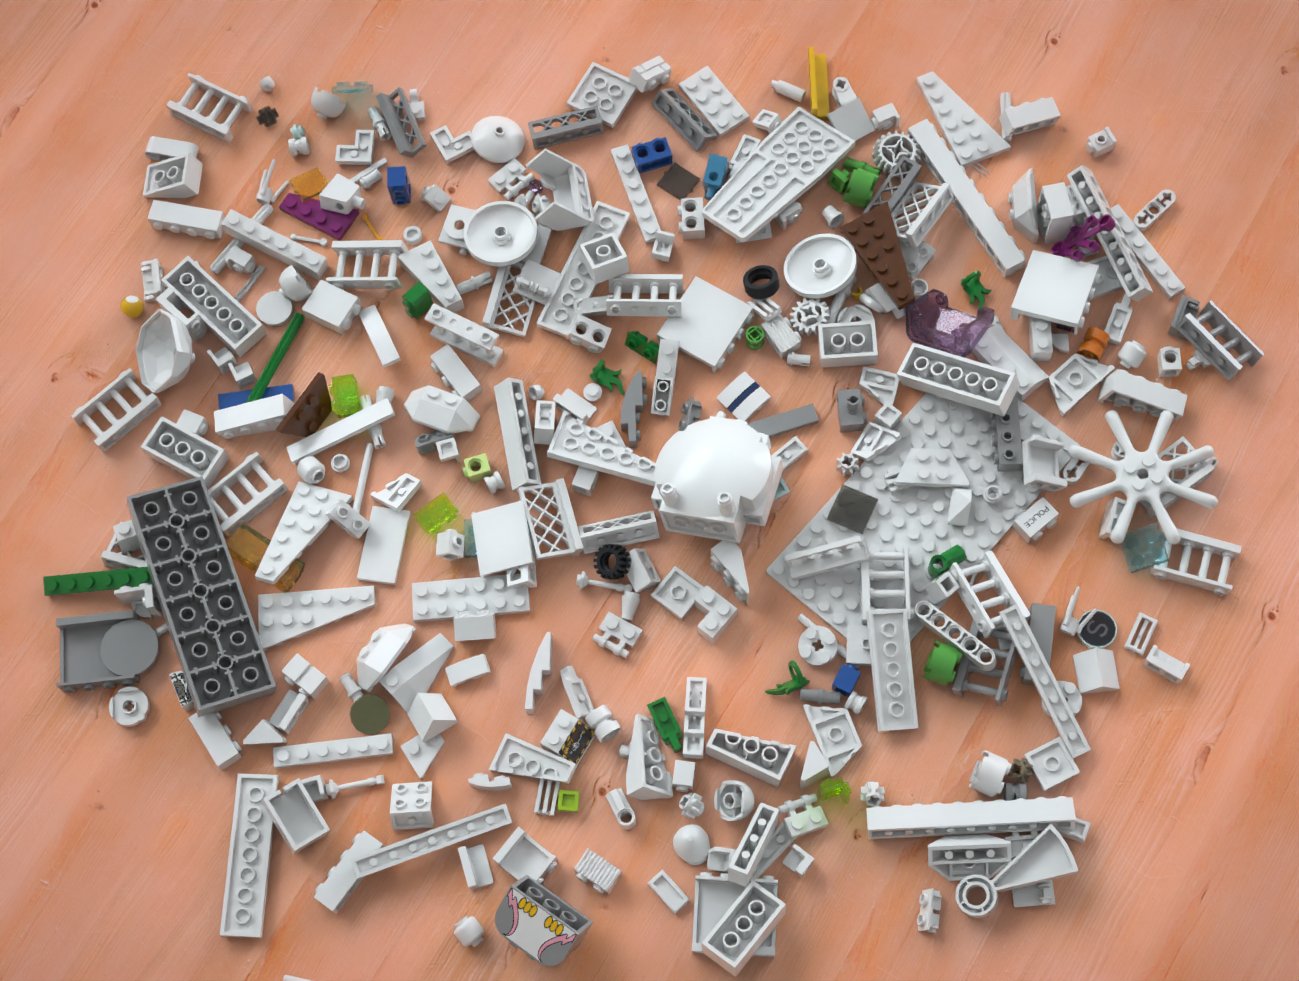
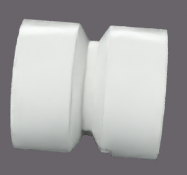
M607 705L596 708L585 718L590 728L595 729L594 734L600 743L613 738L622 729L617 720L612 719L613 714Z

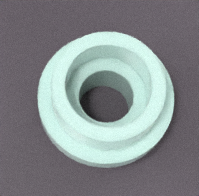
M295 123L290 128L296 140L306 135L301 125L298 126Z

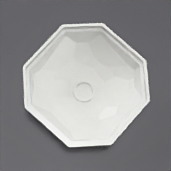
M158 309L141 326L136 347L141 383L153 393H160L180 382L188 373L190 364L194 363L195 354L192 352V338L182 320L162 309Z

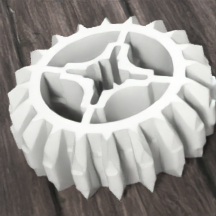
M897 130L894 134L888 132L887 136L882 134L881 139H877L876 145L873 146L874 152L872 157L874 165H877L878 169H883V175L886 173L890 174L903 155L918 164L921 162L920 156L922 151L919 149V144L915 141V138L911 139V134L906 136L904 131L901 134H898ZM903 162L900 167L901 172L910 171L912 166Z

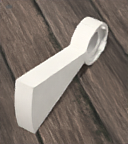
M1050 824L992 880L977 874L963 878L956 888V901L966 915L973 918H984L995 911L999 901L998 893L1080 873L1067 843L1056 828ZM974 887H981L986 891L985 901L978 906L970 904L967 899L969 890Z

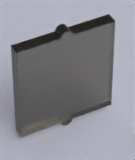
M674 162L669 170L664 172V176L657 183V186L681 201V199L686 198L689 193L693 192V188L700 181V178Z

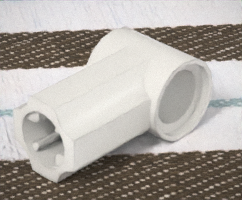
M622 789L610 791L606 798L619 826L624 830L633 829L636 825V817ZM625 815L632 817V820L628 823L621 821Z

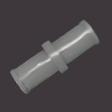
M800 688L799 701L839 705L841 693L823 691V688H818V690Z

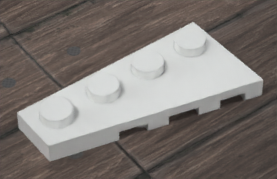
M505 733L489 770L569 783L577 764Z

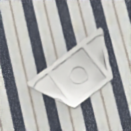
M1075 353L1048 377V383L1061 416L1069 412L1114 371L1115 367L1113 365L1106 366L1100 364L1098 360L1087 359Z
M911 448L894 485L968 488L969 481L950 449Z
M803 705L820 752L829 765L828 772L830 777L833 778L862 748L848 709Z

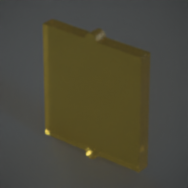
M318 167L289 179L294 192L299 195L302 201L319 195L328 185L326 176L322 175Z

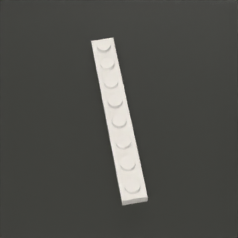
M1018 603L999 612L1071 757L1075 758L1091 750Z
M505 803L352 858L351 862L358 879L510 824L512 820Z

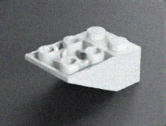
M722 540L711 549L710 559L712 563L710 565L716 573L720 572L723 575L724 583L728 587L732 586L736 591L734 594L740 602L744 601L748 605L750 592L742 551L735 542Z

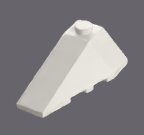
M641 714L635 715L626 772L627 796L640 800L673 797L672 777L670 772L666 771L664 765L666 758L664 754H661L658 746L660 739L652 718Z

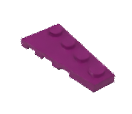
M288 193L279 206L281 211L338 241L342 240L360 214L357 209H353L347 215L321 208L320 200Z

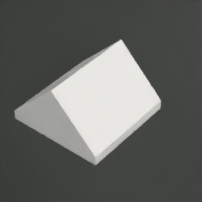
M1093 648L1073 655L1078 689L1081 694L1120 690L1112 650Z
M417 693L407 713L423 743L458 723L444 697L438 693Z
M810 741L800 780L801 789L828 775L829 765L814 741Z

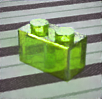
M354 374L331 377L332 384L329 385L331 396H334V401L331 402L333 413L336 412L338 418H345L359 412L358 387Z

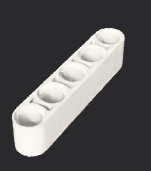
M921 601L915 606V612L920 623L949 645L958 648L962 655L982 670L991 671L995 668L997 661L992 649L931 603ZM923 610L930 611L927 615L920 614ZM939 621L945 622L942 627L935 626ZM954 633L960 634L956 639L951 638V635ZM969 645L976 646L974 650H966ZM986 656L992 658L991 661L987 663L982 662V659Z

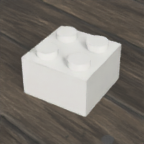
M614 232L579 245L582 261L595 284L630 272L628 257Z

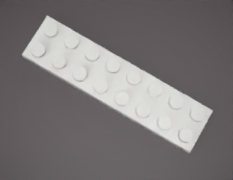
M599 201L596 202L593 208L594 221L588 226H584L536 323L537 327L566 338L572 321L575 318L573 300L591 298L597 286L582 261L579 245L613 232L619 241L631 217L629 212Z
M238 774L220 928L221 937L262 938L274 822L262 802L265 797L278 790V775Z

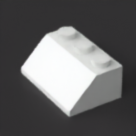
M875 321L818 324L820 368L877 364L878 350Z

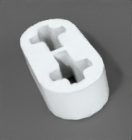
M1072 457L1062 473V478L1067 479L1068 485L1076 484L1090 463L1082 462L1080 466H1077L1079 459ZM1074 469L1076 471L1074 477L1068 478V473L1070 474Z

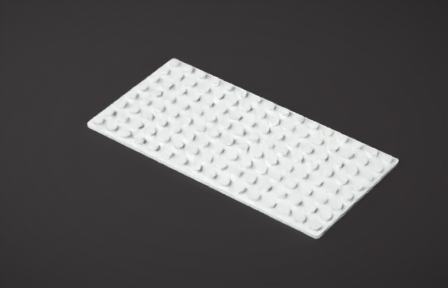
M926 393L893 429L901 433L902 438L871 461H864L861 464L859 471L853 473V476L842 485L767 568V574L847 639V624L862 625L860 563L793 580L790 567L785 561L784 556L859 535L865 544H868L869 551H872V553L903 552L904 544H908V550L912 551V562H909L910 607H914V619H911L908 625L911 642L924 627L917 618L915 606L921 601H927L937 609H940L951 597L950 595L936 603L924 588L935 579L928 573L931 558L942 554L958 544L963 548L967 556L965 561L958 564L960 570L978 565L984 554L992 550L1012 527L1014 520L1027 510L1043 489L1024 485L1023 466L1018 471L997 470V465H994L993 454L996 453V447H992L994 429L990 427V418L993 417V413ZM1017 398L1021 444L1022 441L1030 438L1032 435H1041L1042 438H1053L1065 443V447L1058 451L1060 472L1072 458L1068 454V448L1071 445L1079 444ZM911 448L950 449L969 481L968 488L963 489L972 490L967 527L947 524L952 487L911 486L890 493L884 479V474L902 468ZM989 485L998 486L1003 494L1000 502L996 504L987 503L983 498L984 489ZM989 493L990 497H996L994 493ZM872 560V562H869V569H873V571H903V560ZM933 564V566L937 569L942 568V566L939 564ZM873 579V581H870V588H873V590H904V579ZM874 598L870 600V607H874V609H905L904 598ZM923 610L920 614L927 615L930 611Z

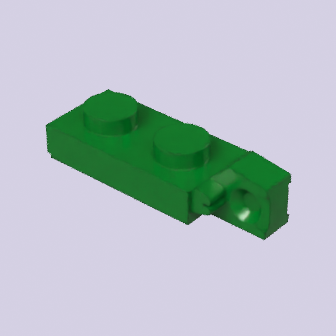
M663 697L647 704L663 742L666 745L671 744L675 753L682 751V746L679 742L682 739L681 730L666 698Z

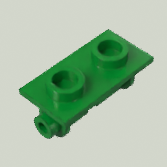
M638 331L628 332L625 345L655 364L659 353V345L652 340L647 343L648 338Z

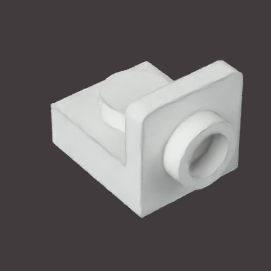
M762 109L753 120L755 127L766 130L769 134L782 123L779 114Z

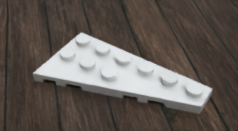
M934 72L916 78V82L951 151L955 154L959 165L966 167L1011 149V146Z
M566 410L563 411L547 451V457L655 486L656 463L645 457H639L633 453L632 449L624 448L619 445L617 440L595 427L590 428L584 424L583 420L570 416Z
M362 586L258 595L259 639L263 650L266 651L267 648L281 645L287 640L298 638L323 628L324 625L338 622L344 617L375 607V587Z

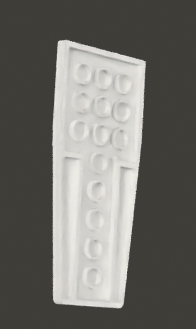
M798 107L761 142L702 209V216L740 242H746L821 180L855 146V141Z

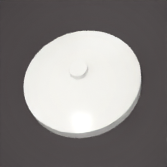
M510 201L491 202L478 208L468 218L464 228V240L469 253L479 262L490 266H508L521 261L533 250L538 238L537 224L532 213L524 206Z
M835 234L814 235L799 242L789 252L784 263V276L789 287L798 295L813 299L825 298L838 293L852 281L858 266L857 255L849 241Z

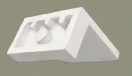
M142 583L139 587L123 586L119 590H114V595L124 604H131L132 601L142 600L144 608L156 618L164 617L153 585Z
M431 781L392 785L390 818L393 830L433 827L434 820L431 810L433 785Z

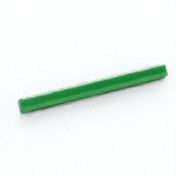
M294 314L246 403L261 399L304 321L302 314Z

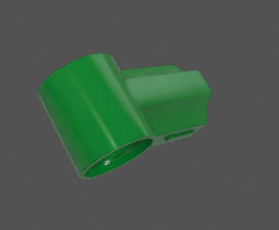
M957 544L942 554L933 556L928 566L929 575L936 578L947 572L953 563L956 562L957 565L967 559L965 551ZM933 564H939L942 566V568L937 569L933 566Z

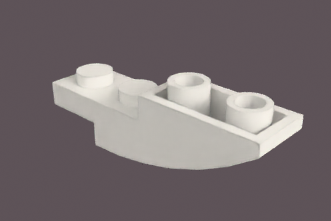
M660 339L651 414L670 415L680 341Z

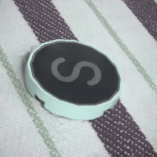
M1097 610L1082 628L1081 633H1077V636L1082 644L1088 648L1103 649L1109 646L1115 639L1117 626L1111 615ZM1088 611L1081 616L1078 625L1081 624V622L1088 616L1089 613H1091V611Z

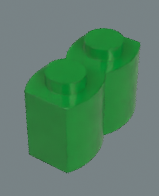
M420 281L402 296L404 300L402 304L406 308L405 312L409 317H415L417 320L434 303L429 290Z

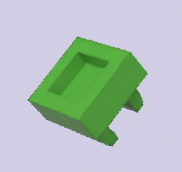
M836 168L831 172L828 184L838 193L842 194L847 188L850 180L848 176L851 173L846 169L841 172Z

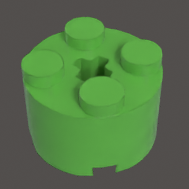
M854 166L842 202L866 209L879 175Z
M935 640L933 645L937 647L929 653L924 671L927 673L923 674L922 678L946 686L954 680L956 671L953 669L957 663L959 664L962 652L954 646Z

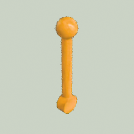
M363 214L361 217L362 220L366 221L367 225L375 235L376 239L384 240L382 237H379L378 233L370 223L368 215Z

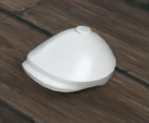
M690 824L677 831L673 839V847L678 856L690 865H700L708 859L710 841L703 828Z

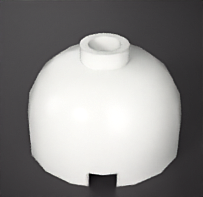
M317 87L314 88L311 95L312 108L318 112L317 116L327 120V117L336 118L340 116L348 102L344 101V103H341L340 97L325 90H322L320 93Z
M290 265L281 273L279 277L281 288L279 291L284 298L289 297L291 300L299 302L310 297L313 290L294 265Z
M737 780L722 782L721 787L715 791L714 805L716 811H719L722 815L720 817L726 821H738L746 818L754 808L755 799L752 789L744 782Z

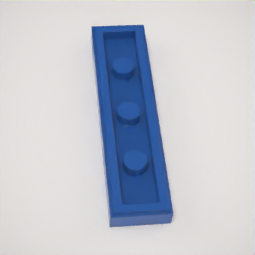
M293 385L267 387L261 399L283 394L294 402ZM253 389L218 394L219 410L246 403Z

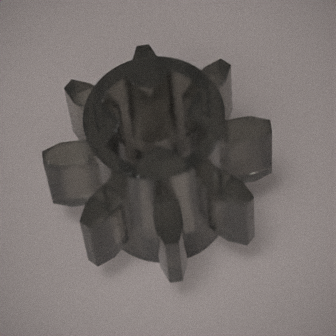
M270 106L258 110L259 115L256 116L259 124H264L265 128L276 124V118L279 117L276 109H271Z

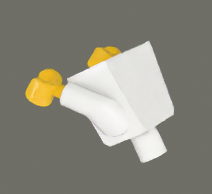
M879 283L864 290L865 293H863L860 286L857 287L858 294L852 291L854 300H860L867 307L878 313L885 314L892 310L896 319L906 315L904 309L899 310Z

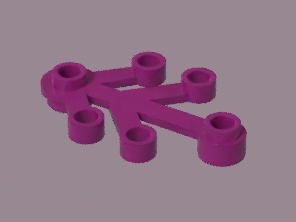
M1109 214L1103 215L1099 220L1094 215L1089 216L1083 227L1075 224L1063 242L1058 241L1052 246V254L1061 257H1072L1076 262H1079L1084 258L1085 254L1080 249L1072 250L1071 248L1079 246L1087 248L1091 253H1096L1100 249V244L1096 240L1089 241L1087 239L1103 230L1107 232L1113 230L1115 220Z

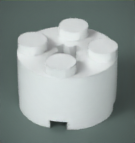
M983 750L981 753L983 759L982 761L977 760L969 780L973 783L969 784V787L993 797L997 793H1001L1004 787L1003 777L1008 775L1012 764L1008 763V760Z

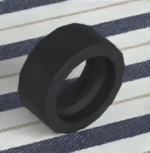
M755 266L749 269L743 277L745 292L753 299L769 298L780 287L777 271L771 266ZM759 279H770V281L764 285H752L755 281Z

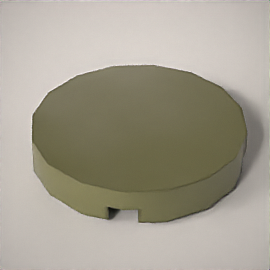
M363 695L351 706V723L361 733L370 735L378 733L389 722V706L377 695Z

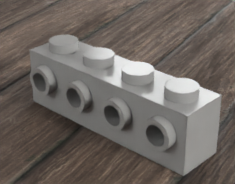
M1016 392L1005 416L993 413V417L990 418V427L994 429L992 447H996V453L993 454L994 465H997L998 471H1018L1023 466Z

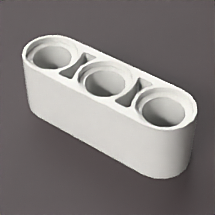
M152 136L149 138L145 156L153 160L163 161L190 153L196 158L199 147L190 142Z

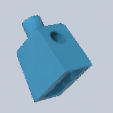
M714 154L709 156L703 179V187L706 191L704 198L707 200H711L726 183L729 173L727 157Z

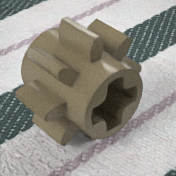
M1014 758V763L1011 765L1008 776L1015 777L1014 782L1019 783L1021 780L1027 783V778L1034 776L1031 770L1033 765L1027 764V759L1022 758L1021 761Z

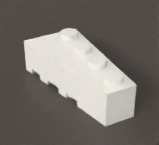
M431 241L397 256L401 267L417 283L420 281L429 290L433 301L437 305L453 313L465 308L458 290Z

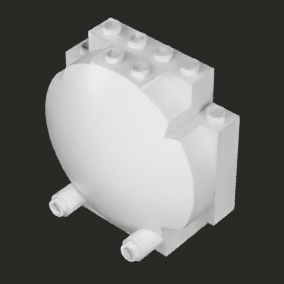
M710 416V419L690 424L684 431H678L663 446L655 465L656 484L651 496L654 508L659 509L658 511L665 530L740 543L746 523L765 526L784 469L781 457L770 455L771 442L769 435L758 433L748 426L746 421L741 419H726L721 416Z

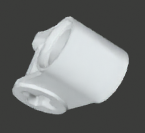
M837 77L833 81L832 95L838 108L857 99L846 78Z

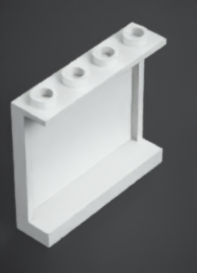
M1033 250L1012 303L1010 319L1018 320L1020 314L1075 327L1074 335H1077L1079 328L1084 326V313L1088 314L1091 304L1089 300L1094 298L1096 291L1094 286L1099 284L1101 274L1098 273L1099 265L1082 261L1076 262L1074 259Z
M695 276L680 299L682 316L667 318L657 333V342L660 343V339L680 341L679 350L712 367V372L716 373L718 368L721 369L723 367L727 354L733 352L736 340L742 338L746 325H750L753 321V307Z
M700 872V876L695 875L692 953L704 954L701 943L745 890L743 886L729 881L728 873H721L720 877L712 876V873ZM752 876L749 883L753 880L777 897L778 880H774V876H762L761 879H753ZM776 927L753 956L775 958Z

